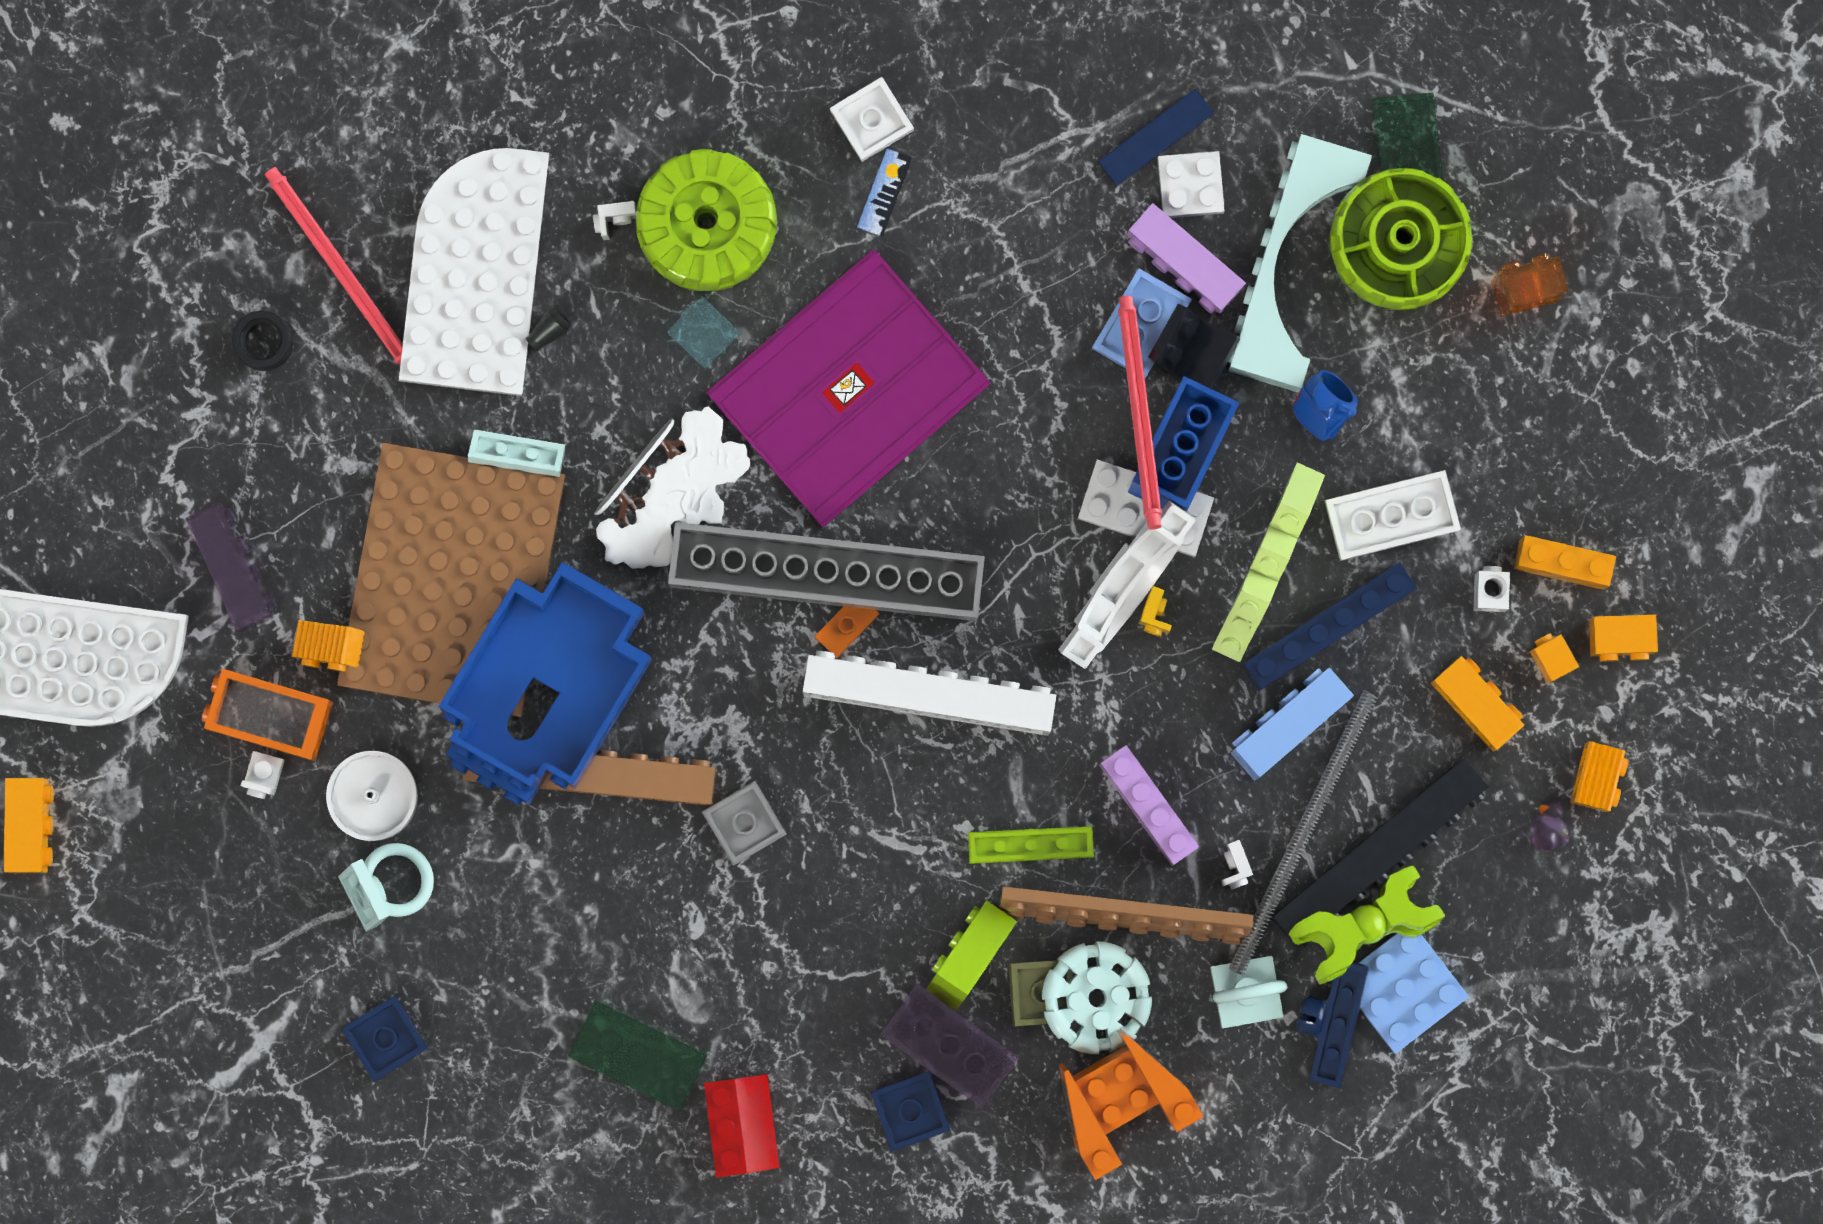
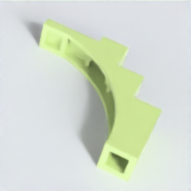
M1298 462L1296 463L1212 650L1238 662L1241 661L1271 602L1277 584L1290 560L1297 539L1310 515L1325 477L1324 474Z

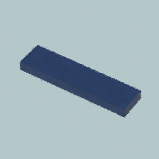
M1194 89L1099 160L1098 164L1114 185L1118 187L1210 118L1214 111L1200 93Z

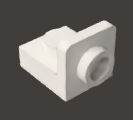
M628 201L597 205L598 214L593 215L595 233H601L603 240H610L608 222L613 221V225L630 224L631 219L636 218L637 206L635 202Z
M253 751L245 781L242 780L240 786L248 788L247 795L261 799H265L266 794L274 796L285 760Z
M1240 840L1227 844L1228 851L1224 852L1229 869H1236L1237 874L1220 882L1222 887L1229 884L1231 890L1248 884L1246 877L1253 875Z

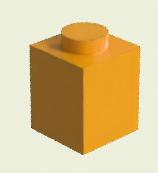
M1549 633L1534 641L1537 647L1531 650L1530 653L1547 684L1579 667L1562 634L1553 638L1552 634Z

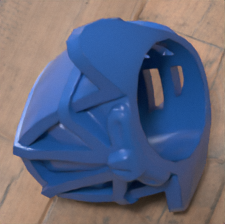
M1321 370L1313 374L1303 385L1293 403V410L1298 422L1323 442L1327 439H1334L1345 422L1356 415V407L1359 400L1340 377L1329 371Z

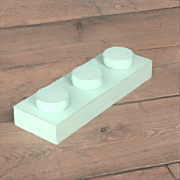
M474 430L468 462L560 477L565 455V444Z

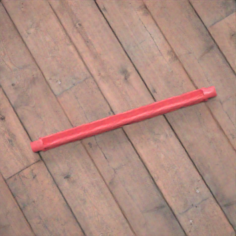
M276 167L267 171L265 176L271 183V189L275 190L394 357L395 363L401 364L403 343L289 185L286 176H282Z
M1127 295L1119 298L1120 308L1118 309V314L1120 317L1144 509L1143 514L1144 518L1147 519L1148 529L1156 530L1161 528L1160 517L1162 516L1140 347L1137 310L1133 305V297Z

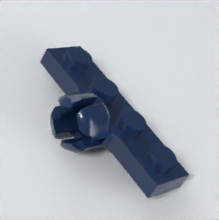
M1352 962L1342 976L1333 979L1328 999L1309 996L1302 1002L1299 1012L1303 1014L1297 1020V1029L1299 1032L1312 1035L1318 1040L1310 1081L1341 1088L1370 966Z

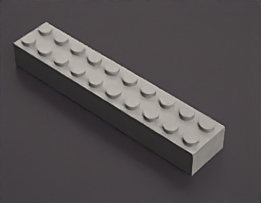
M675 522L668 585L670 588L977 621L985 556Z

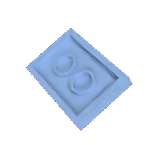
M1139 268L1123 296H1132L1133 305L1137 310L1136 315L1144 378L1146 379L1154 365V362L1148 356L1177 304L1188 307L1192 299ZM1118 303L1092 349L1126 368L1120 317L1118 314L1120 303Z

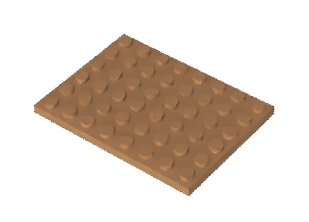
M382 443L348 627L364 631L363 647L359 655V666L357 668L347 666L346 672L340 671L337 685L440 704L515 579L517 578L537 591L544 593L566 475L560 473V477L470 463L468 462V457ZM526 691L511 716L522 718Z

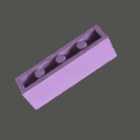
M1154 203L1148 207L1128 230L1129 244L1142 254L1145 251L1153 258L1152 264L1164 274L1167 271L1177 279L1175 281L1176 285L1187 294L1192 291L1200 298L1198 303L1211 314L1215 311L1220 316L1246 284V282Z
M1127 745L1099 765L1171 866L1199 847Z

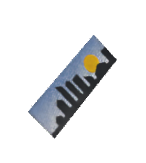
M888 148L886 149L857 228L883 237L912 157Z

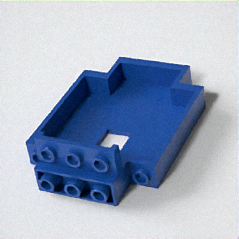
M563 562L544 593L537 591L516 578L438 706L444 712L443 719L457 727L460 723L464 724L460 731L455 729L449 739L452 745L447 751L446 756L452 760L450 766L465 775L468 770L479 776L476 781L490 790L497 786L505 791L503 797L520 806L521 802L530 805L548 773L552 775L550 781L564 789L570 785L576 789L652 662L650 655L627 643L644 615L643 608ZM534 678L557 691L559 695L534 736L527 740H517L509 734L507 723Z

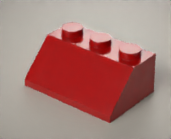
M768 1075L704 1083L716 1178L780 1168Z

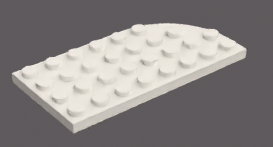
M511 148L482 151L464 158L451 166L438 178L427 193L421 206L416 226L399 372L400 382L522 396L528 342L525 338L529 335L549 153Z
M0 589V715L87 727L114 724L137 715L157 700L172 681L182 657L189 616Z

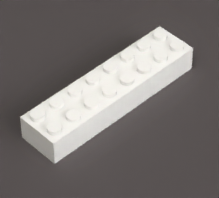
M816 651L815 656H808L803 686L804 697L1049 736L1051 732L1056 695L1050 694L1051 688L1032 686L1031 690L1019 689L1020 683L1001 681L1000 686L988 684L989 678L970 676V681L957 679L958 673L939 671V676L927 674V668L909 666L908 671L896 669V663L878 661L877 666L865 664V658L847 656L846 661L835 659L834 653Z

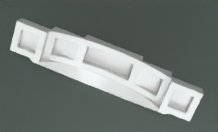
M1168 501L1162 509V516L1160 517L1161 528L1150 530L1146 522L1130 545L1127 543L1123 545L1089 591L1092 597L1074 619L1077 625L1058 649L1061 654L1084 669L1087 668L1095 655L1105 648L1135 611L1183 543L1184 536L1196 521L1193 516L1171 501Z

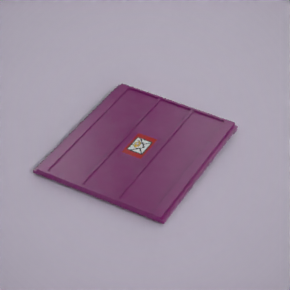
M873 249L710 388L706 394L821 527L824 528L982 391L987 389L991 383Z

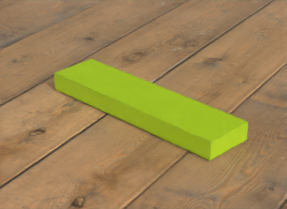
M1092 826L968 832L969 864L1094 858Z

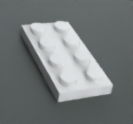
M1097 460L1078 519L1135 538L1147 522L1143 514L1142 499L1127 493L1136 472ZM1196 492L1187 511L1196 521L1184 536V541L1177 552L1192 557L1196 556L1214 497Z
M1445 470L1325 500L1340 561L1461 530Z

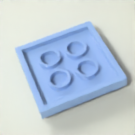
M1396 933L1358 962L1370 966L1360 1010L1394 1054L1469 998L1468 994L1422 935L1410 938Z

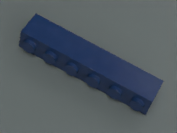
M1399 562L1254 656L1241 667L1259 692L1404 598L1417 587Z

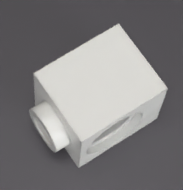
M1483 566V571L1475 573L1473 611L1506 612L1509 610L1510 572H1502V567ZM1486 581L1497 583L1499 586V594L1492 597L1485 592L1484 585Z

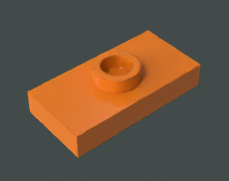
M844 606L816 634L815 639L830 653H834L837 659L880 613L872 609Z

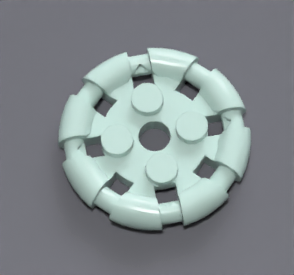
M1096 941L1095 945L1088 946L1082 943L1064 952L1057 959L1059 962L1054 969H1049L1042 990V1000H1045L1046 1006L1044 1015L1052 1032L1058 1039L1063 1038L1069 1043L1068 1047L1078 1052L1099 1055V1051L1106 1050L1112 1053L1125 1046L1117 1030L1121 1028L1135 1039L1137 1037L1135 1034L1141 1026L1145 1027L1152 1006V996H1149L1148 992L1150 981L1142 964L1136 957L1131 958L1125 953L1126 949L1101 941ZM1096 957L1097 967L1088 968V958ZM1116 963L1124 967L1119 975L1111 970ZM1070 969L1074 975L1068 983L1063 976ZM1128 987H1135L1137 998L1129 999ZM1094 989L1101 990L1104 995L1102 1004L1097 1007L1092 1006L1089 1002V994ZM1066 996L1067 1008L1058 1009L1057 998ZM1124 1013L1131 1018L1125 1027L1118 1022ZM1074 1020L1081 1025L1077 1033L1070 1029L1071 1023ZM1096 1029H1105L1106 1038L1098 1039L1096 1037Z

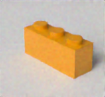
M1525 535L1519 540L1513 569L1604 590L1610 586L1616 556Z
M1460 656L1439 674L1431 684L1491 751L1494 752L1524 726L1521 722L1523 716L1512 704L1507 706L1499 696L1502 693L1493 682L1488 681L1486 683L1478 674L1481 670L1472 659L1468 657L1465 660Z
M5 778L4 872L48 873V866H52L53 851L51 847H48V835L53 833V818L49 816V804L53 803L54 789L53 785H49L48 779Z

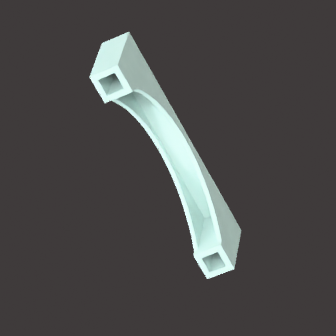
M1301 134L1298 142L1292 141L1287 159L1292 160L1289 171L1283 170L1278 188L1283 189L1280 200L1274 199L1269 215L1275 218L1272 229H1265L1261 241V246L1266 247L1263 258H1256L1252 274L1256 275L1257 278L1254 287H1247L1243 303L1248 305L1245 316L1239 315L1234 332L1239 334L1240 341L1228 360L1230 363L1229 372L1299 393L1310 359L1303 357L1295 347L1278 313L1274 292V270L1277 255L1289 230L1308 210L1337 193L1352 189L1357 183L1365 179L1372 155Z

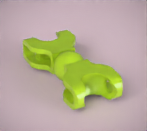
M1409 866L1390 875L1386 883L1381 887L1378 899L1372 905L1359 906L1344 916H1335L1328 912L1319 911L1295 924L1289 932V936L1295 944L1300 945L1312 941L1319 943L1325 949L1327 960L1323 961L1317 971L1313 973L1319 984L1327 983L1342 976L1354 961L1356 951L1359 950L1362 944L1376 943L1383 936L1391 933L1415 938L1431 930L1441 922L1445 914L1438 905L1421 908L1415 906L1408 898L1407 890L1412 888L1416 880L1420 878L1414 866Z

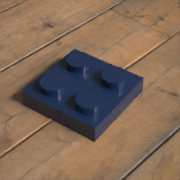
M396 995L341 1028L373 1082H376L429 1049Z
M930 1071L871 1092L891 1151L951 1131Z

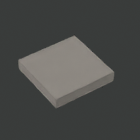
M756 781L702 812L733 866L787 835Z

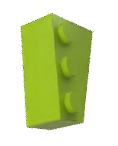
M987 900L981 909L977 906L972 909L965 920L970 925L964 933L958 930L948 945L953 950L948 957L941 955L932 968L936 975L925 990L955 1012L968 996L1017 923L1015 919Z

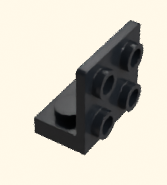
M1177 304L1148 358L1167 373L1181 379L1185 376L1213 389L1239 343L1240 337L1237 334L1201 320L1190 309Z

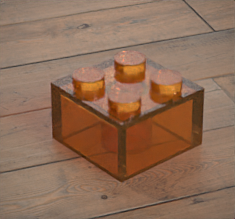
M1543 254L1532 258V262L1522 266L1520 261L1502 266V270L1498 271L1491 281L1500 317L1557 303L1569 292L1560 256L1550 258V254Z

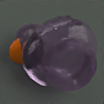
M1549 802L1546 805H1540L1539 811L1541 815L1534 820L1532 826L1534 831L1532 841L1538 849L1544 852H1552L1555 848L1562 847L1569 842L1572 831L1561 820L1564 816V809L1561 804Z

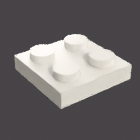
M883 77L830 108V112L861 162L914 131V127Z
M1219 151L1158 156L1162 211L1170 218L1224 214Z

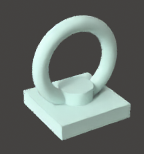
M391 843L378 847L369 854L365 861L361 859L352 863L338 876L366 932L380 925L389 916L402 917L420 910L429 900L434 885L433 871L426 857L414 847L401 843ZM394 855L406 857L419 869L421 888L416 897L404 904H392L386 901V894L381 882L376 876H373L377 864L386 857Z
M1272 956L1248 960L1250 963H1247L1248 967L1245 966L1247 970H1243L1245 974H1242L1243 976L1229 969L1230 965H1232L1231 963L1210 967L1215 991L1213 1000L1217 1003L1221 1028L1284 1017L1279 993L1286 991L1287 983L1276 979Z

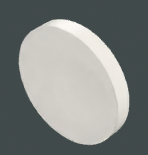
M364 751L346 758L336 767L328 782L326 801L333 821L346 834L364 841H381L395 836L411 821L417 807L418 790L411 771L398 758L385 752Z

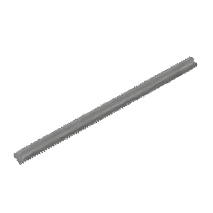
M1363 690L1356 704L1357 706H1355L1351 718L1341 735L1342 737H1340L1336 749L1321 776L1320 782L1316 787L1317 789H1315L1310 799L1311 801H1309L1304 815L1294 832L1295 834H1293L1289 846L1278 865L1279 867H1277L1268 886L1269 888H1267L1261 900L1262 902H1260L1259 909H1257L1253 917L1251 932L1248 937L1243 938L1242 944H1240L1234 956L1235 958H1233L1229 969L1241 976L1245 974L1243 970H1247L1245 966L1248 967L1247 963H1250L1248 959L1252 960L1250 956H1254L1252 952L1255 953L1253 949H1257L1255 945L1258 946L1257 942H1260L1259 939H1262L1260 935H1264L1262 931L1265 932L1263 928H1267L1265 924L1269 925L1267 921H1271L1269 917L1272 918L1270 914H1274L1272 910L1275 911L1274 907H1277L1275 904H1279L1277 900H1281L1279 896L1282 897L1280 893H1284L1282 889L1286 890L1284 886H1287L1286 883H1289L1287 879H1291L1289 877L1292 876L1291 872L1294 873L1292 869H1296L1294 865H1298L1296 863L1299 862L1297 858L1301 859L1299 855H1302L1301 851L1304 852L1302 848H1306L1304 844H1308L1306 843V841H1309L1307 837L1311 838L1309 834H1313L1311 830H1315L1312 827H1316L1314 823H1318L1316 820H1319L1318 816L1321 817L1319 813H1323L1321 809L1324 810L1322 806L1326 807L1324 802L1328 803L1326 799H1330L1327 796H1331L1329 792H1333L1331 789H1334L1333 785L1336 786L1334 782H1338L1336 778H1340L1337 775H1341L1339 771L1343 772L1341 768H1345L1343 764L1346 765L1344 761H1348L1346 757H1350L1348 756V754L1351 755L1349 751H1353L1351 747H1355L1352 744H1356L1354 740L1358 741L1356 737H1360L1358 733L1361 734L1359 730H1363L1361 726H1365L1363 725V723L1366 724L1364 720H1368L1366 716H1370L1367 713H1371L1369 709L1373 710L1371 706H1374L1373 702L1376 703L1374 699H1378L1368 691Z

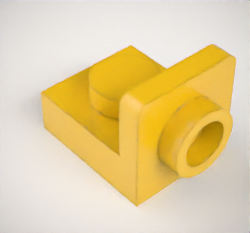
M1152 586L1138 624L1145 626L1143 631L1161 636L1162 632L1168 634L1172 625L1155 620L1156 615L1162 616L1167 599L1162 598L1165 590Z

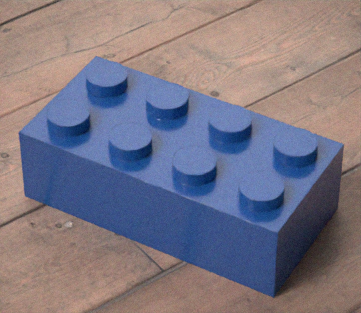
M1183 376L1152 441L1161 509L1164 508L1168 501H1171L1187 512L1237 410L1239 402ZM1138 469L1127 493L1142 499Z

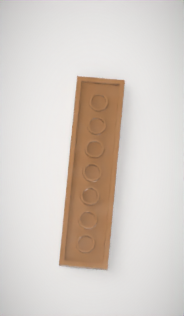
M1011 887L1002 888L999 909L1015 920L1033 917L1036 918L1037 922L1052 924L1055 920L1067 921V925L1073 927H1085L1086 924L1098 925L1099 929L1114 931L1117 930V927L1129 928V932L1135 934H1147L1148 931L1160 932L1161 936L1176 938L1179 937V934L1191 935V939L1196 941H1209L1210 938L1222 939L1223 943L1231 945L1241 944L1243 938L1249 936L1253 927L1254 916L1250 914Z

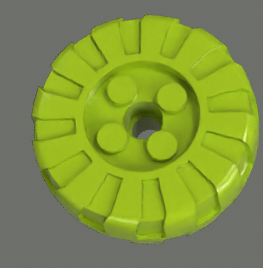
M712 149L692 150L690 153L681 156L676 155L660 165V168L644 185L636 209V233L640 247L649 263L660 275L670 282L693 291H721L732 288L734 285L747 280L762 266L767 258L777 230V215L773 196L761 175L739 157L728 152L722 153ZM704 217H711L715 220V225L710 229L700 228L698 223Z
M1412 168L1387 169L1377 172L1357 183L1342 199L1334 214L1330 231V251L1336 266L1335 269L1345 285L1350 287L1359 298L1374 306L1389 308L1390 310H1409L1428 305L1445 295L1462 276L1472 250L1471 220L1464 203H1461L1454 193V189L1440 178H1435L1422 170ZM1397 230H1403L1409 235V244H1401L1397 241Z

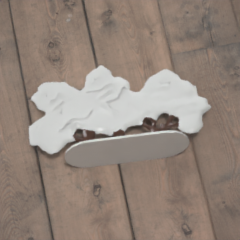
M704 407L702 411L685 412L682 417V434L680 438L668 441L665 437L674 425L673 418L670 419L600 503L594 513L595 515H600L614 500H618L620 503L618 518H608L600 522L596 528L597 539L606 547L605 561H610L614 565L624 562L632 569H643L649 565L653 567L668 566L671 562L673 545L671 524L674 521L679 520L682 523L697 525L701 521H705L708 524L722 523L724 502L715 492V486L727 482L735 483L749 469L750 458L747 457L745 444L733 441L721 442L723 419L712 409ZM661 445L664 447L668 460L666 463L657 466L656 469L651 470L644 463L654 450ZM682 445L686 448V452L681 453L676 447ZM639 471L650 479L651 486L644 496L630 498L625 492L624 487ZM641 501L644 503V506L638 508L635 502ZM628 505L636 512L637 521L633 525L629 524L626 513L628 514L630 511L627 508ZM620 519L624 521V528L618 526Z

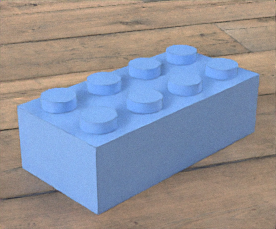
M1330 667L1324 672L1318 668L1302 682L1306 688L1300 693L1295 688L1279 702L1282 708L1277 713L1271 709L1256 722L1259 728L1254 733L1248 729L1232 743L1236 748L1230 752L1231 755L1254 781L1265 774L1354 696Z

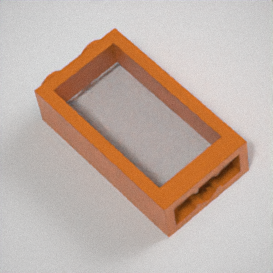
M222 669L220 675H215L211 686V692H214L211 705L206 704L202 715V722H205L204 729L316 761L333 706L331 700L226 669Z

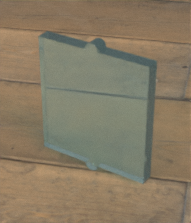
M703 296L687 311H682V317L667 331L705 370L720 354L724 355L726 348L741 334Z

